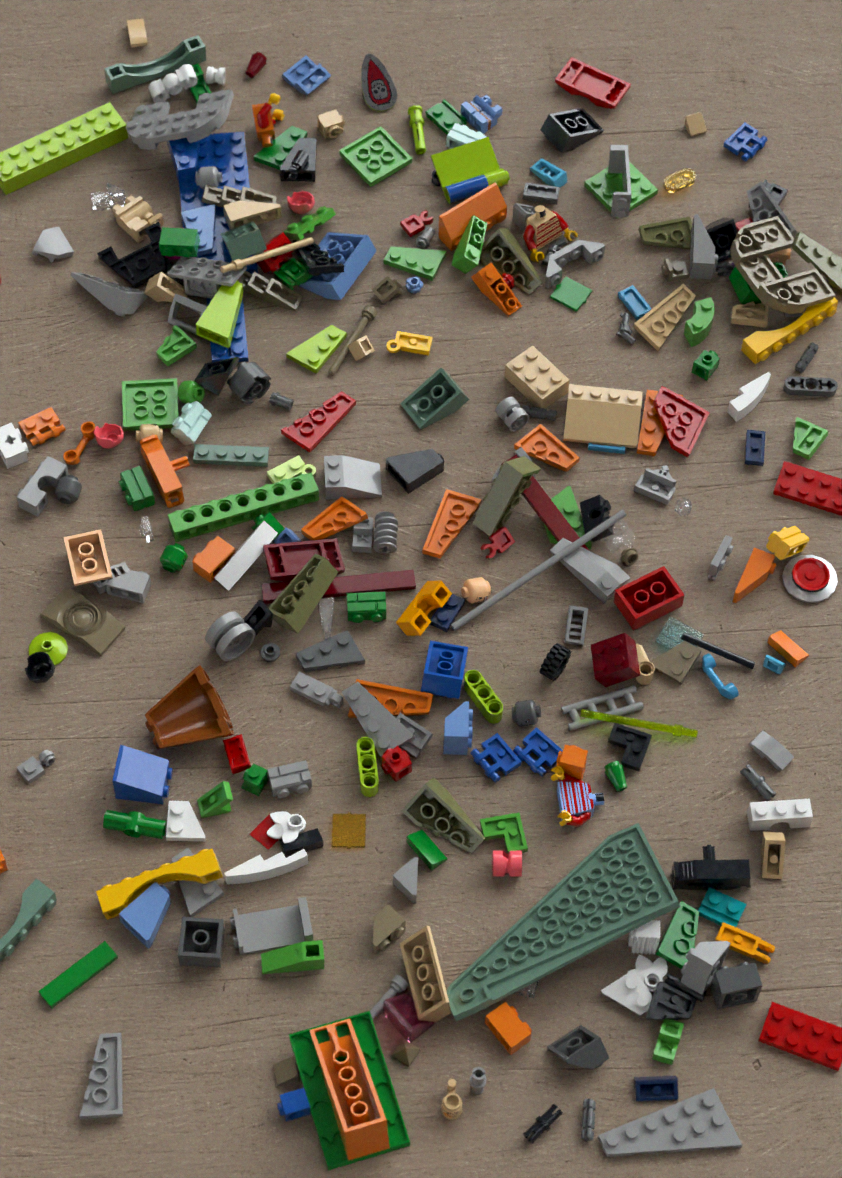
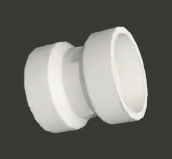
M207 67L206 83L224 85L225 68L214 69V67Z

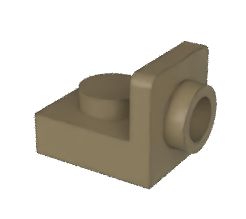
M669 258L664 259V265L661 266V270L668 282L688 279L689 273L684 260L670 263Z
M389 276L372 289L383 304L397 293L400 295L404 294L400 289L402 285L396 278L392 280Z

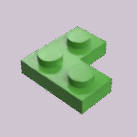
M520 813L480 819L482 835L485 837L484 841L504 837L507 853L510 850L522 851V853L528 852Z

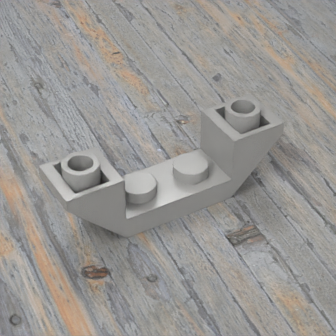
M577 240L550 255L545 287L549 288L557 285L562 278L561 268L580 256L589 264L600 261L604 257L605 245L603 243Z

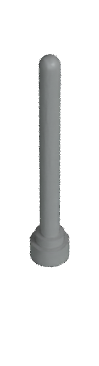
M396 975L391 980L390 989L370 1010L372 1020L396 994L404 992L409 987V984L401 976Z

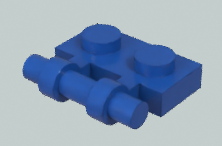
M744 122L724 142L723 147L736 155L743 152L744 154L741 158L746 162L755 156V152L765 146L768 139L765 136L757 137L758 130ZM750 142L754 144L752 147L748 146Z
M537 727L523 739V744L526 746L524 749L516 746L513 750L522 762H526L531 767L530 770L538 773L541 777L547 773V770L542 766L547 764L552 768L557 763L559 751L563 752L559 746ZM533 752L539 759L535 761L530 754Z
M498 733L482 743L483 752L480 753L475 748L470 753L474 757V762L484 769L485 775L491 778L494 783L498 782L501 778L497 774L499 770L504 775H507L521 766L522 762ZM489 757L495 763L492 766L486 761Z

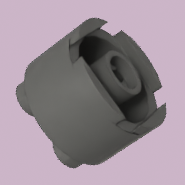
M242 362L239 364L238 370L227 380L229 388L245 404L253 403L252 399L255 397L260 399L271 385L269 382L271 380L270 376L256 362Z

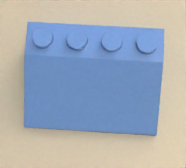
M327 232L318 246L320 250L328 253L329 258L334 257L337 260V264L342 263L344 265V272L323 273L318 276H312L307 282L299 285V287L326 299L341 300L377 251L369 236Z

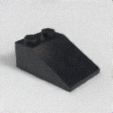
M583 108L549 114L540 129L545 137L561 153L576 149L604 131Z

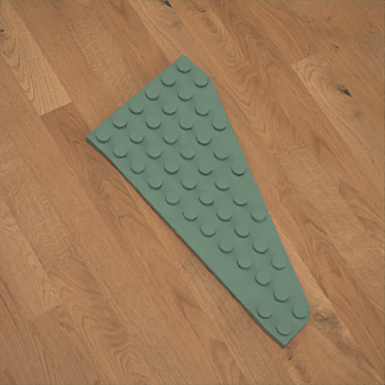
M639 823L608 836L450 984L447 989V995L456 1021L486 1009L488 1006L653 919L681 907Z

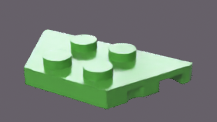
M567 486L551 500L577 535L582 537L585 535L583 520L571 486ZM544 524L550 543L557 544L558 541ZM589 540L587 543H585L587 548L591 549V541Z

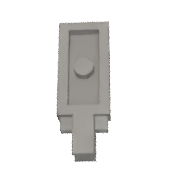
M301 672L297 674L290 685L292 692L323 707L331 704L340 708L344 702L343 696L337 694V690L333 689V687Z

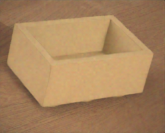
M533 345L505 365V378L535 407L546 409L568 393L569 379Z

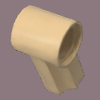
M636 644L640 676L636 677V681L641 685H648L653 680L655 667L649 661L642 645Z

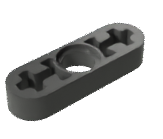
M791 376L784 383V391L787 394L800 396L832 397L836 394L838 387L837 382L831 378ZM813 384L816 388L810 390L806 385Z

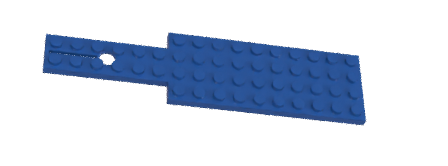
M244 132L210 134L208 137L201 139L197 172L201 167L215 166L218 172L222 173V183H219L218 186L220 189H223L224 185L238 190H242L243 187L250 188ZM196 181L179 184L181 212L210 205L201 202L204 190L197 186ZM215 206L213 253L197 256L196 258L222 260L223 262L231 263L232 259L221 237V233L229 231L230 228L224 217V208ZM257 263L246 266L247 272L252 274L255 271L258 273ZM207 298V306L211 302V298ZM243 298L231 346L226 348L210 341L212 362L234 357L239 358L238 362H249Z

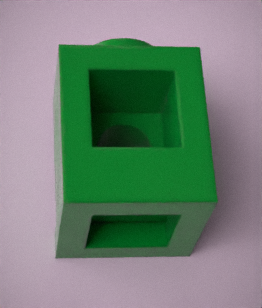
M704 350L698 359L693 362L692 373L708 381L719 366L720 358L718 354L712 350L709 352Z
M253 763L243 775L244 783L241 788L259 796L268 782V770Z

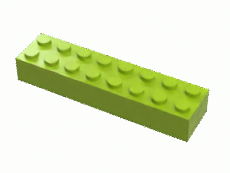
M109 102L0 152V188L5 195L10 194L128 139L126 123Z

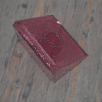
M409 993L385 999L383 1002V1014L409 1043L413 1042L435 1024L432 1021L418 1020L414 1000Z

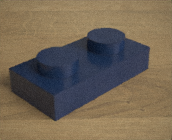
M747 430L745 446L746 465L763 466L766 431Z
M452 594L444 606L436 610L430 620V625L447 632L464 606L465 599Z

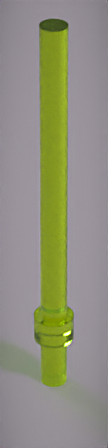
M581 709L580 717L673 733V736L678 737L684 735L697 738L698 730L684 728L683 725L674 724L673 726Z

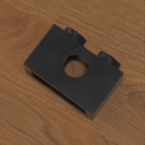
M601 495L580 502L585 534L611 517L609 516L611 505ZM614 524L591 540L595 542L613 535L612 527Z

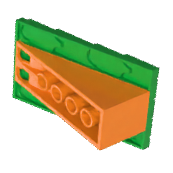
M370 1011L289 1034V1040L308 1098L328 1171L411 1146Z

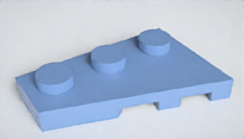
M215 204L181 212L185 228L198 229L200 242L197 256L213 253Z

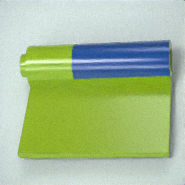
M489 137L431 155L442 190L449 204L471 197L493 183H496L498 187L505 186L510 180L508 171L499 167Z

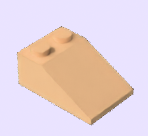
M101 529L63 537L74 586L113 578Z

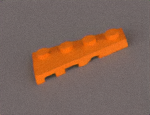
M446 489L422 549V554L440 559L482 504V499Z

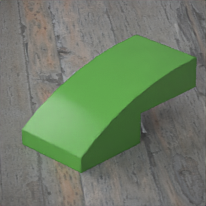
M663 1020L653 1053V1060L673 1065L684 1023L675 1020Z

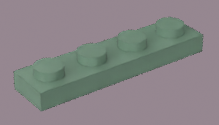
M195 444L193 464L268 467L269 447Z

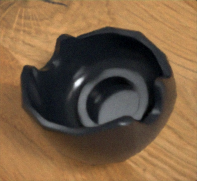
M35 652L27 658L28 666L25 668V672L30 681L46 683L53 676L55 665L47 653Z

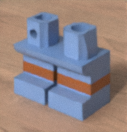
M476 95L470 103L466 101L461 104V114L470 125L472 124L477 131L484 134L497 124V118L502 115V108L499 105L490 107L492 100L488 95L481 98Z

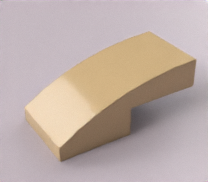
M127 20L131 48L147 46L144 20Z

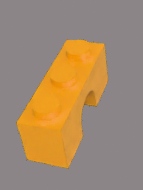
M441 580L427 581L396 621V624L407 636H421L431 623L427 617L428 613L435 608H442L452 593Z

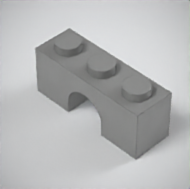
M49 456L45 461H42L35 474L29 477L26 486L19 490L17 494L19 507L39 516L48 504L47 494L41 489L45 486L56 488L59 479L69 475L67 465Z

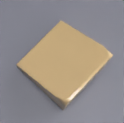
M701 112L685 117L684 125L691 137L707 133Z
M366 335L348 345L356 361L375 351Z

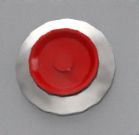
M800 555L791 559L785 566L782 574L783 585L788 593L797 600L807 603H816L828 599L834 593L838 582L836 571L832 565L823 558L814 555Z

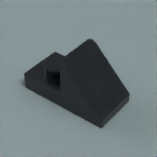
M259 600L243 619L255 631V635H257L263 627L272 626L273 613L262 600Z

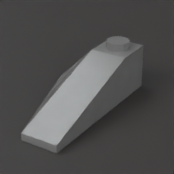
M762 181L749 189L747 195L753 214V222L778 216L795 239L797 231Z
M562 538L550 549V552L555 555L573 542ZM579 547L560 560L602 603L610 599L615 594L616 589L622 587L630 580V577L617 564L583 547Z

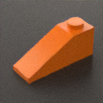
M757 548L753 549L735 590L733 603L740 601L764 583L769 574L774 573L777 565L774 563L775 555Z

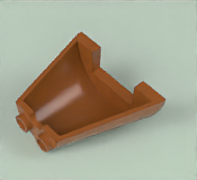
M201 665L197 666L145 714L147 719L145 725L150 733L154 732L155 738L152 740L157 749L228 737L234 734V731L230 730L233 728L228 712L216 688L209 682L210 678Z

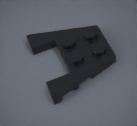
M159 222L145 228L151 243L127 256L118 259L112 246L97 253L105 264L134 288L148 282L150 278L159 272H167L165 256L161 255L159 247L162 231Z

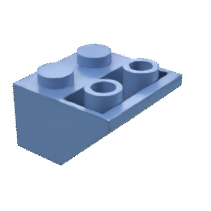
M465 701L445 718L443 754L467 755L468 748H472L473 709H469V701Z

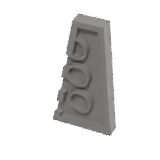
M359 682L342 691L343 696L366 734L373 740L374 746L381 758L386 750L393 749L396 746L401 747L416 738Z
M121 1033L100 1034L92 1070L89 1075L87 1091L84 1096L83 1107L79 1116L80 1119L123 1117Z

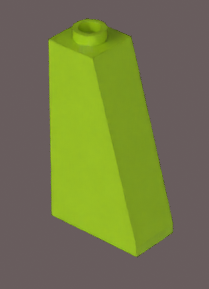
M236 281L233 286L221 285L196 323L197 336L226 348L231 346L243 298L242 283Z

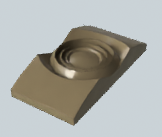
M64 588L40 614L42 618L100 656L125 630V626L109 612L96 607L82 594L68 588Z

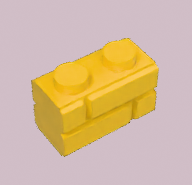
M796 526L784 527L779 532L774 531L770 534L766 548L775 553L774 555L778 559L783 560L802 552L809 542V537L801 533V530Z

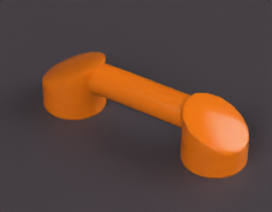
M87 421L81 425L83 438L75 450H67L64 453L63 458L66 464L76 465L80 462L79 457L86 445L95 438V424L93 422Z

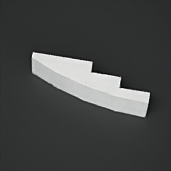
M263 521L214 578L229 591L261 555L263 545L270 544L278 533Z
M304 849L287 858L283 852H280L265 861L261 855H258L225 872V882L227 885L250 883L289 873L307 865L308 855Z

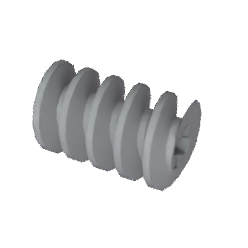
M389 511L379 512L375 515L373 549L378 553H393L397 550L398 520Z

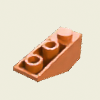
M492 262L471 277L479 290L507 316H510L522 307Z

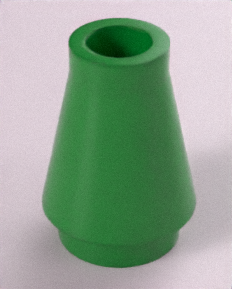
M614 761L604 766V773L617 792L628 788L623 765L619 761Z

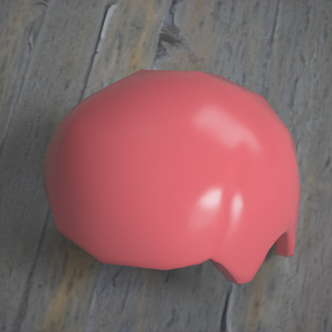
M294 191L291 197L287 196L288 206L296 214H306L314 207V196L307 191Z
M105 423L101 428L99 426L95 427L94 436L98 445L105 449H110L118 446L123 441L124 432L116 424Z

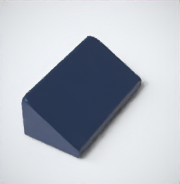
M676 1076L634 1077L636 1101L679 1100L678 1078Z

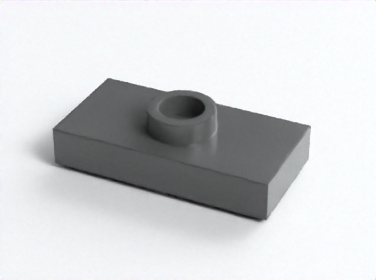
M525 182L522 200L557 205L560 187Z

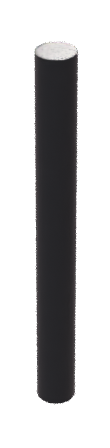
M685 632L682 634L681 640L750 669L754 668L755 662Z

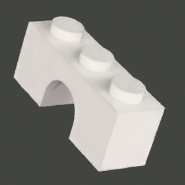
M810 799L750 802L747 811L750 831L770 830L773 824L779 822L789 823V828L810 827L813 818Z

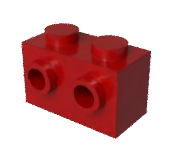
M282 232L266 243L267 249L263 251L266 252L291 244V241ZM293 251L256 263L264 273L270 270L274 272L280 267V262H286L293 256L291 254Z

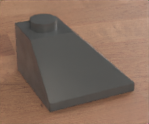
M582 1025L547 1046L548 1051L567 1064L588 1069L600 1067L609 1059L601 1038Z

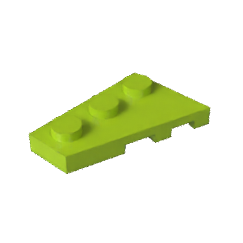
M330 325L287 352L286 358L317 374L345 340L347 333Z

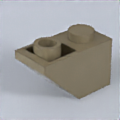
M389 904L374 916L373 953L375 955L380 951H385L390 946V942L395 937H401L406 929V920Z

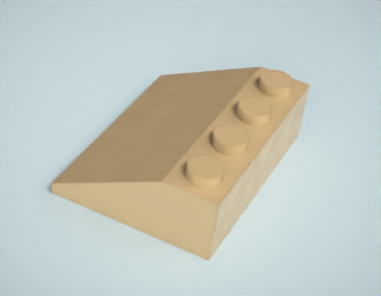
M569 384L563 441L637 448L643 392Z

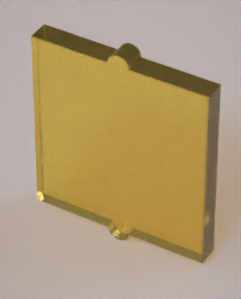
M351 812L347 814H333L332 847L347 849L365 848L366 814H351Z

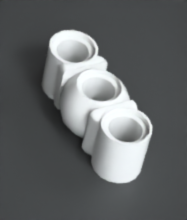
M189 64L182 65L179 69L175 70L176 73L167 74L163 81L160 78L151 82L148 88L155 103L165 102L171 98L170 94H179L183 87L187 89L195 86L198 79L193 67Z

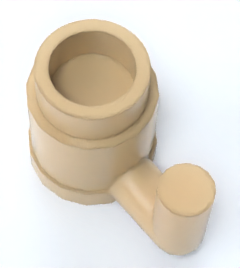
M454 1079L448 1081L447 1095L444 1097L441 1107L442 1115L449 1120H455L462 1114V1099L456 1094V1081Z

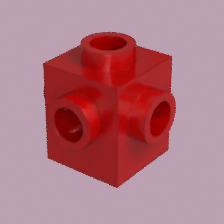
M396 746L383 753L381 768L386 775L389 774L397 782L412 772V762L408 753L405 750L402 751L399 746Z

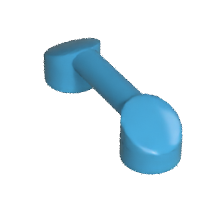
M709 653L702 657L703 672L706 673L723 697L727 699L736 698L739 695L736 686L733 683L724 685L712 670L716 667L715 659Z

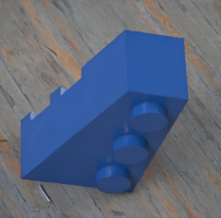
M186 137L167 141L179 184L196 181L201 140L189 143Z

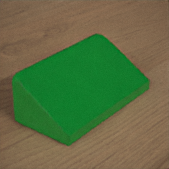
M423 830L409 834L406 837L408 845L431 871L447 860V857Z

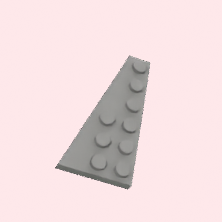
M714 1088L598 1135V1140L606 1157L630 1156L639 1153H673L700 1151V1149L711 1148L717 1150L726 1147H742V1143Z

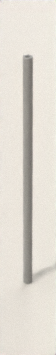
M623 509L452 623V629L456 631L626 516Z

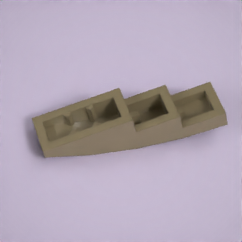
M205 185L201 202L210 205L215 204V206L224 208V205L237 201L275 204L277 197L247 187L238 190L225 185L223 189Z
M245 271L237 280L243 284V291L292 311L296 310L303 297L274 278H271L269 281L255 271L252 274Z

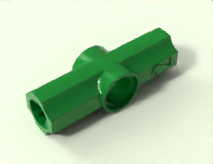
M107 810L104 815L103 828L122 831L124 834L135 838L143 835L162 839L166 831V821L148 818L136 811H130L127 814Z

